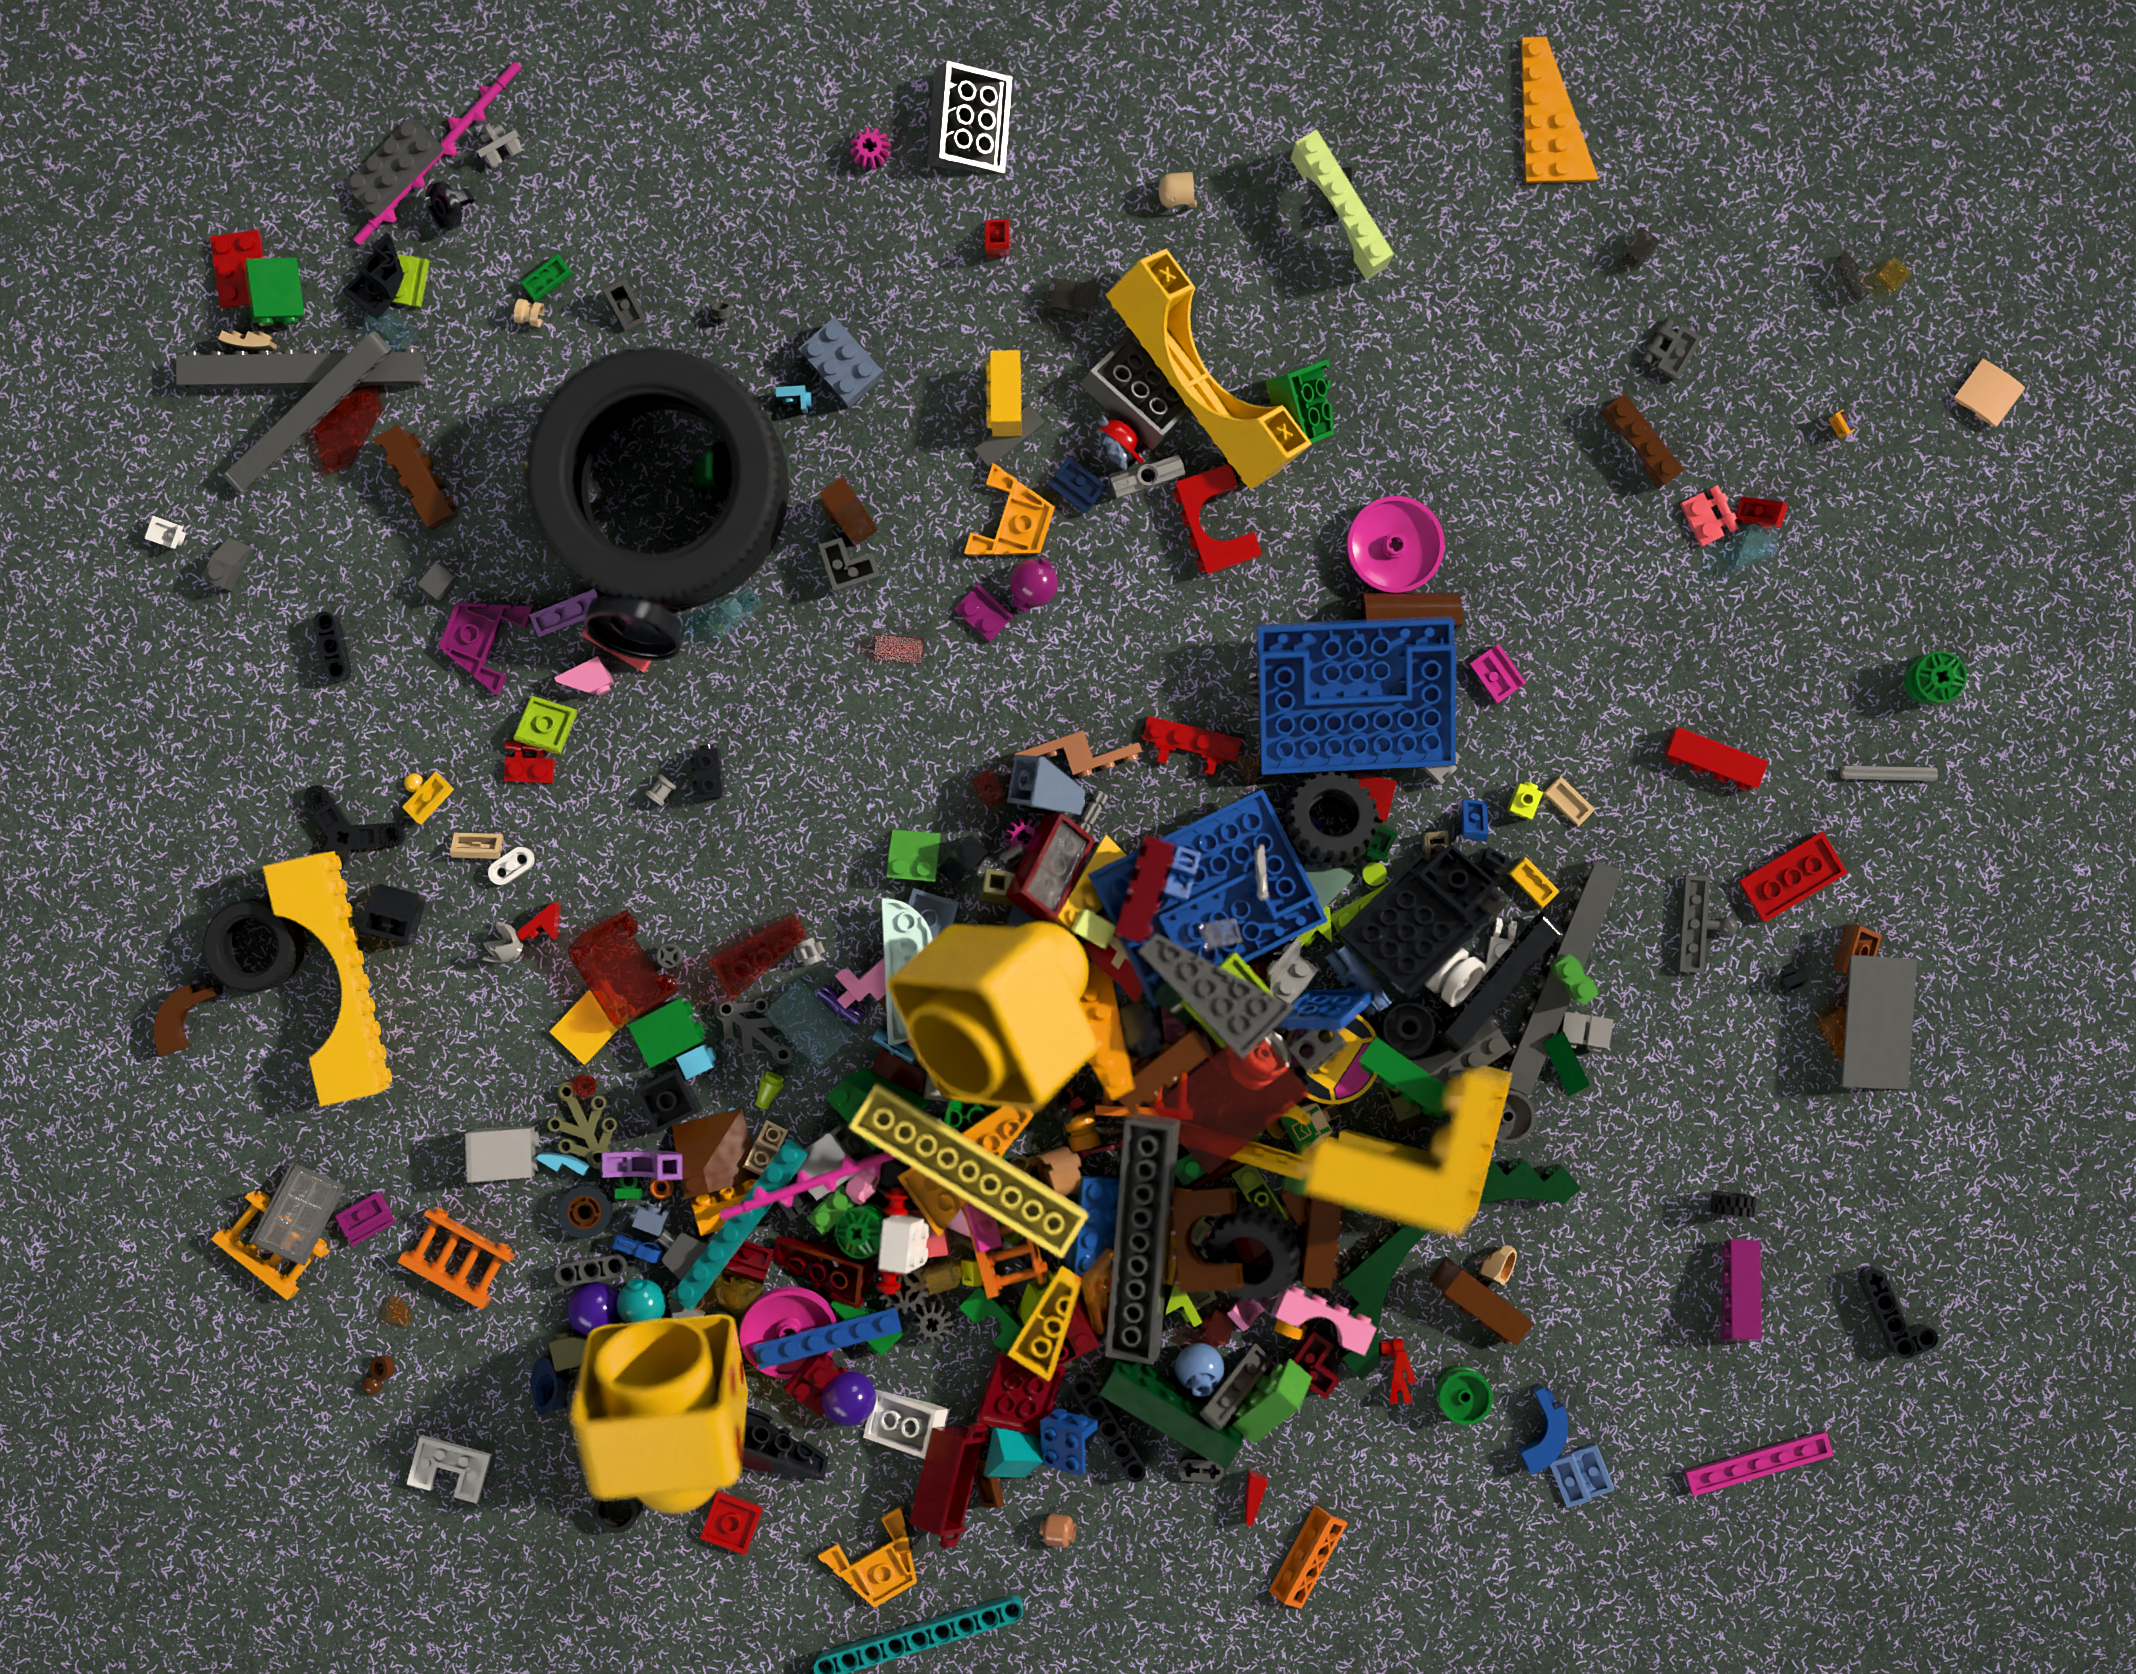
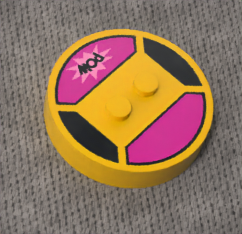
M1359 1014L1344 1026V1029L1338 1031L1348 1045L1311 1075L1307 1072L1315 1086L1304 1092V1096L1323 1104H1343L1360 1097L1374 1083L1377 1075L1373 1073L1370 1076L1359 1068L1361 1063L1357 1060L1373 1037H1377L1371 1025ZM1308 1028L1290 1030L1285 1041L1288 1047L1292 1046L1291 1042L1299 1035L1304 1036L1310 1030ZM1324 1032L1321 1035V1042L1330 1041L1332 1032ZM1304 1048L1302 1057H1310L1313 1053V1048ZM1292 1053L1291 1063L1286 1070L1287 1074L1301 1065Z

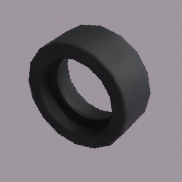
M636 1496L626 1497L631 1503L630 1516L622 1522H613L603 1512V1505L606 1499L596 1498L593 1505V1517L597 1525L604 1531L613 1534L623 1533L630 1529L639 1518L642 1509L641 1501Z

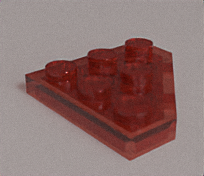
M377 386L350 392L312 429L325 475L348 470L354 463L355 457L372 432L373 426L384 411Z

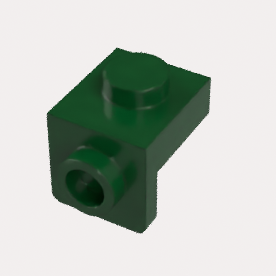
M1377 822L1379 825L1377 832L1366 849L1365 854L1373 862L1379 863L1382 861L1387 863L1389 860L1388 853L1398 832Z

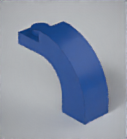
M1540 1383L1531 1388L1544 1415L1542 1431L1533 1441L1517 1448L1531 1475L1547 1468L1557 1459L1565 1446L1568 1435V1418L1564 1406L1560 1401L1552 1404L1555 1399L1550 1389H1544Z

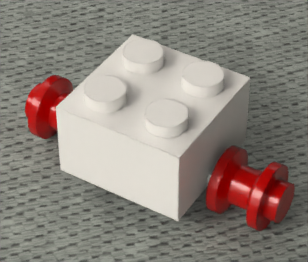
M891 1187L890 1191L885 1192V1197L889 1199V1206L884 1207L883 1212L890 1214L891 1217L883 1220L880 1260L877 1270L882 1274V1280L876 1282V1287L881 1289L880 1292L884 1294H894L895 1290L900 1289L901 1284L896 1282L897 1275L907 1274L924 1265L928 1258L926 1243L931 1232V1226L928 1224L925 1216L908 1213V1209L903 1207L904 1200L909 1199L910 1195L902 1187Z

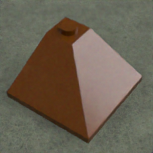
M743 1108L672 1126L675 1150L682 1154V1179L680 1180L685 1199L743 1184L750 1179H759L758 1174L743 1167L752 1149Z

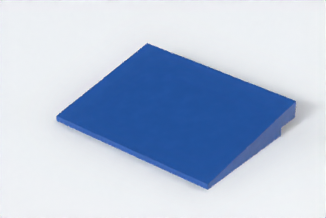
M1451 616L1256 625L1261 774L1456 765V645L1454 644V619Z
M1263 789L1159 839L1175 844L1171 855H1175L1177 847L1180 846L1200 852L1201 856L1187 903L1163 897V893L1159 892L1157 902H1160L1157 916H1152L1149 924L1153 926L1150 939L1155 934H1158L1218 966L1233 951L1246 963L1328 921L1317 900L1318 896ZM1262 844L1265 850L1267 892H1269L1268 898L1264 901L1257 897V878H1255V875H1257L1255 849L1256 846ZM1140 849L1088 874L1110 923L1115 927L1117 926ZM1170 869L1166 870L1164 878L1168 879ZM1118 937L1152 1009L1179 996L1162 976L1137 952L1149 940L1145 939L1141 945Z

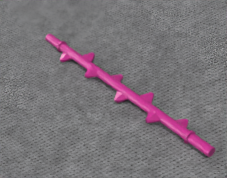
M514 61L499 78H496V82L492 86H481L479 88L481 98L462 119L455 117L448 119L451 131L440 142L444 150L378 217L374 215L371 219H368L369 222L353 238L355 242L361 246L372 232L379 228L378 226L382 221L391 223L397 221L393 209L413 187L424 188L423 176L443 154L457 155L454 142L473 121H485L484 109L503 88L507 87L506 85L519 72L521 66Z
M885 1150L883 1153L855 1162L851 1157L845 1155L843 1156L841 1168L813 1178L804 1171H800L796 1184L771 1193H767L760 1186L756 1187L753 1199L744 1200L743 1203L723 1209L720 1213L722 1219L725 1220L744 1212L749 1213L750 1210L778 1200L786 1207L792 1206L795 1194L820 1185L833 1192L835 1191L837 1179L868 1169L877 1176L880 1173L881 1163L898 1157Z

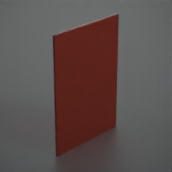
M1263 1038L1243 1059L1228 1045L1225 1046L1154 1104L1152 1108L1160 1117L1180 1119L1179 1140L1209 1175L1307 1097L1310 1092L1267 1040Z

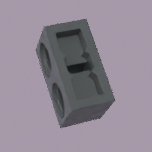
M1319 1029L1309 1031L1304 1036L1299 1035L1291 1042L1292 1046L1288 1049L1311 1075L1345 1048L1348 1043L1338 1031ZM1324 1032H1332V1038L1328 1042H1321V1035ZM1312 1047V1055L1308 1058H1303V1049Z

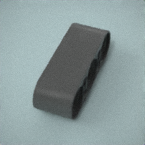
M610 1253L567 1261L556 1269L555 1279L562 1286H570L615 1278L627 1269L628 1259L622 1253ZM612 1259H616L621 1263L620 1270H614L611 1267L610 1262ZM588 1263L596 1266L597 1273L595 1275L587 1271ZM563 1268L572 1270V1279L564 1277Z

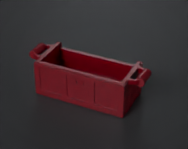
M972 1423L968 1428L961 1425L932 1428L909 1523L932 1534L941 1536L939 1546L942 1549L956 1547L961 1532H966L967 1530L963 1522L983 1442H989V1436L985 1435L987 1425ZM954 1534L953 1537L947 1538V1535Z

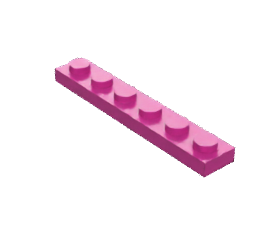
M1823 1430L1688 1469L1684 1472L1691 1494L1697 1496L1833 1456L1827 1432Z

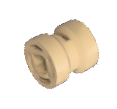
M518 299L514 308V322L521 324L529 322L531 326L540 327L542 319H538V315H544V304L538 302L531 304L527 300Z

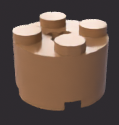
M1062 1146L1037 1155L1039 1160H1036V1167L1042 1184L1065 1198L1078 1193L1080 1179L1083 1176L1080 1175L1078 1167H1081V1161L1077 1153L1072 1154L1068 1146Z

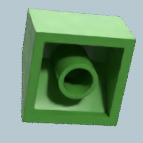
M892 830L887 878L937 882L941 833Z

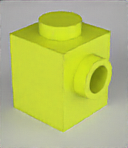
M1524 781V784H1516L1506 811L1524 819L1532 820L1543 792L1537 790V785Z

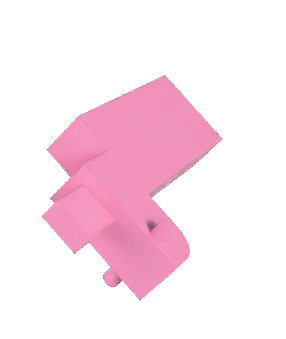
M884 956L859 979L848 969H841L834 975L847 989L837 999L844 1009L855 1000L860 1002L868 993L877 1001L886 994Z

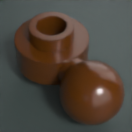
M381 1355L372 1359L370 1363L371 1376L366 1377L362 1383L363 1391L366 1394L375 1395L379 1393L382 1388V1380L390 1379L393 1376L395 1365L390 1356Z

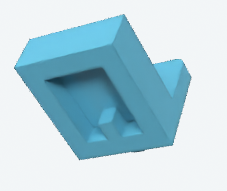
M805 385L775 387L778 401H782L785 405L796 404L797 400H801V411L803 414H808V407H812L811 392H807Z

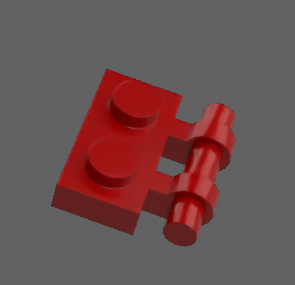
M514 740L505 741V750H514L515 757H505L504 781L554 783L555 759L545 758L546 750ZM524 751H536V758H523Z

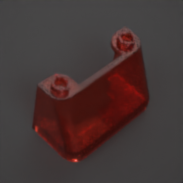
M627 909L581 933L568 947V954L572 963L609 1021L617 1029L628 1025L679 991L677 983L672 976H668L665 973L659 976L635 939L634 935L637 933L638 922Z

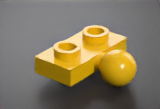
M434 772L425 783L420 775L415 773L409 774L404 780V786L409 792L415 794L403 805V808L417 823L422 825L451 794L454 788L437 772Z

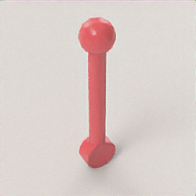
M1123 1140L1119 1144L1091 1150H1081L1078 1155L1080 1158H1086L1090 1154L1118 1148L1123 1150Z

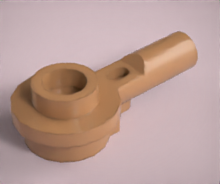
M1049 1148V1149H1047V1150H1045V1151L1039 1153L1038 1155H1040V1154H1042V1153H1045V1152H1048V1151H1051V1149ZM1037 1155L1028 1158L1026 1156L1016 1157L1010 1161V1164L1030 1175L1032 1168L1036 1166V1160L1039 1159Z

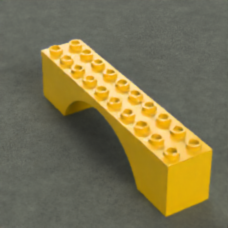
M1164 249L1140 260L1106 294V297L1111 302L1112 307L1123 318L1127 327L1138 338L1142 347L1150 354L1156 366L1167 377L1171 386L1176 389L1184 403L1196 416L1198 422L1211 436L1213 442L1223 452L1227 461L1240 475L1242 481L1252 490L1279 473L1312 443L1283 405L1264 407L1244 402L1228 393L1209 374L1198 355L1191 331L1190 309L1195 286L1169 251Z
M335 851L263 866L274 915L292 919L304 925L319 937L333 956L340 974L342 1004L337 1024L324 1046L309 1058L320 1106L377 1094L389 1088L390 1082H392L391 1071L389 1068H386L384 1061L387 1056L384 1045H381L379 1039L381 1028L379 1022L375 1021L373 1014L375 1012V1003L368 993V988L370 987L369 978L363 972V953L361 950H358L356 942L359 938L356 927H353L351 921L353 910L351 904L347 903L345 896L347 885L345 880L341 879L339 871L342 868L341 860L338 855L336 856Z

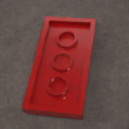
M1822 831L1738 880V883L1760 920L1765 923L1846 875L1848 872Z

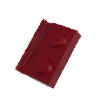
M744 1241L722 1272L763 1284L774 1255V1250Z

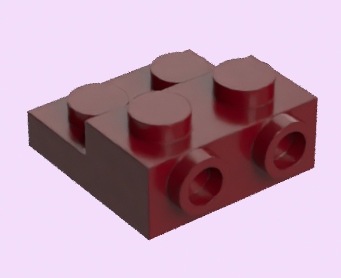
M826 1353L812 1355L805 1360L783 1388L789 1395L822 1416L824 1414L821 1402L822 1391H824L832 1379L841 1375V1373H848L846 1370L849 1369L843 1365L838 1367L834 1364L835 1361Z

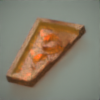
M1106 1248L1091 1269L1083 1275L1081 1280L1093 1332L1102 1334L1108 1327L1113 1270L1111 1269V1260L1114 1258V1250Z

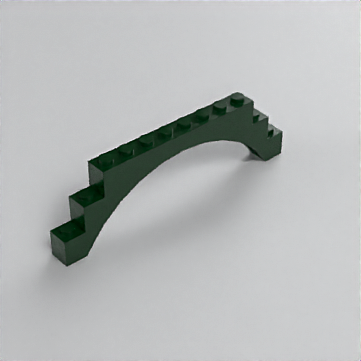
M1516 1158L1512 1159L1505 1166V1172L1491 1159L1480 1204L1499 1199L1533 1198L1564 1204L1581 1187L1560 1164L1548 1166L1542 1172L1544 1176L1540 1178L1523 1158L1519 1160ZM1400 1218L1394 1225L1396 1228L1390 1234L1388 1232L1383 1233L1376 1240L1378 1244L1373 1249H1365L1359 1254L1358 1258L1360 1260L1353 1266L1348 1264L1340 1271L1339 1281L1356 1300L1354 1304L1349 1302L1344 1306L1349 1309L1348 1314L1355 1317L1358 1313L1370 1318V1323L1376 1327L1365 1355L1344 1346L1341 1348L1343 1351L1340 1354L1341 1358L1361 1381L1380 1365L1378 1329L1383 1301L1391 1280L1407 1253L1433 1227Z

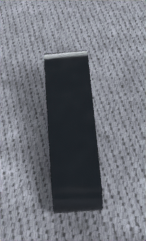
M1870 1266L1861 1269L1858 1276L1860 1285L1890 1352L1902 1359H1909L1934 1348L1939 1340L1937 1332L1924 1324H1916L1908 1328L1886 1275L1882 1271ZM1871 1275L1876 1276L1875 1278H1873L1875 1285L1869 1282L1872 1280ZM1885 1296V1304L1879 1307V1298ZM1895 1318V1326L1888 1329L1889 1320ZM1927 1331L1926 1340L1921 1342V1333ZM1901 1341H1905L1904 1349L1898 1351V1344Z

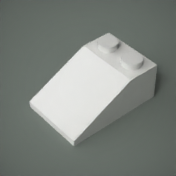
M875 1390L876 1404L872 1414L867 1419L863 1438L925 1459L932 1428L946 1426L950 1409L933 1403Z

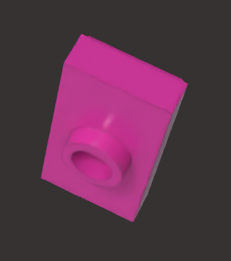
M973 1203L966 1204L965 1207L978 1253L1003 1246L996 1218Z

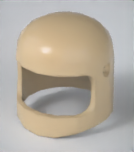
M1193 172L1169 173L1161 178L1158 192L1160 202L1164 207L1173 209L1176 205L1186 204L1189 208H1197L1196 200H1194Z

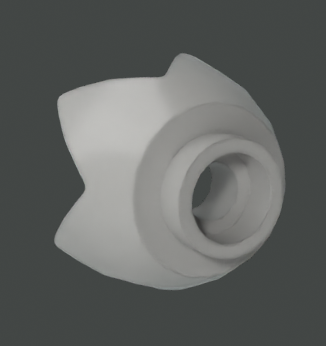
M497 921L496 926L503 939L484 942L483 945L494 957L484 956L482 960L493 963L516 960L522 951L523 943L520 942V938L512 926Z

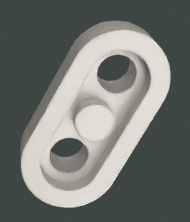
M525 847L513 849L491 864L488 870L490 880L498 885L510 883L533 866L535 861L533 852ZM520 855L526 856L524 864L518 861ZM501 868L506 870L504 877H500L498 874Z

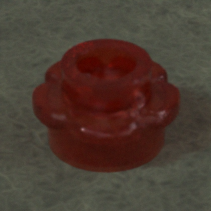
M581 1074L576 1078V1082L573 1083V1090L580 1098H587L595 1093L596 1081L591 1075Z

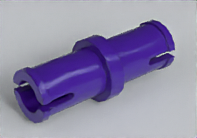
M825 984L822 988L823 991L820 990L817 997L834 1008L833 1011L836 1014H842L854 1025H857L859 1019H862L865 1013L852 1004L844 1009L837 1001L841 995Z

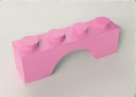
M1291 1285L1290 1288L1287 1287L1283 1293H1279L1271 1312L1276 1318L1298 1327L1309 1318L1317 1316L1326 1317L1334 1322L1337 1329V1341L1342 1346L1365 1355L1376 1330V1327L1370 1323V1318L1359 1313L1356 1317L1348 1314L1349 1309L1335 1304V1307L1327 1305V1300L1314 1294L1312 1298L1306 1296L1303 1289Z

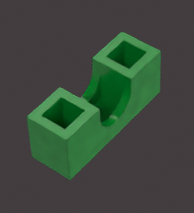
M982 1285L977 1286L959 1304V1308L975 1324L986 1316L996 1317L1001 1322L1002 1329L994 1337L993 1342L1003 1352L1009 1353L1025 1324L1022 1320L1018 1321L1012 1315L1014 1311L1006 1302L1001 1304L995 1297L987 1299L985 1287Z

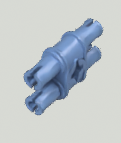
M1345 944L1340 949H1335L1325 957L1336 972L1337 981H1340L1345 989L1373 990L1375 999L1363 1010L1367 1017L1377 1010H1383L1392 1003L1379 986L1380 980L1375 978L1366 965L1367 962L1361 960L1349 944Z

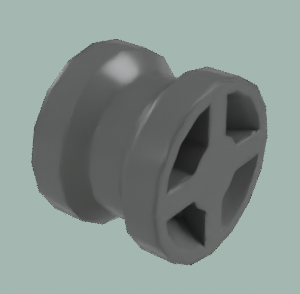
M665 944L659 948L657 961L662 967L673 968L682 962L683 951L678 945Z

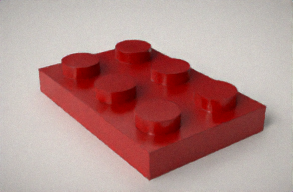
M257 229L210 236L220 308L228 309L249 306L244 265L246 259L264 258L260 231Z

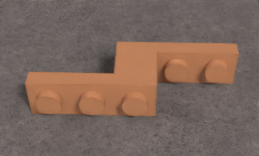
M1080 731L1015 754L1039 757L1046 755L1048 759L1060 755L1059 750L1064 748L1072 775L1078 774V777L1082 778L1093 774L1091 769L1101 766L1103 771L1116 766L1115 761L1124 759L1126 763L1138 759L1137 754L1141 753L1142 750L1138 742L1093 758L1084 731Z

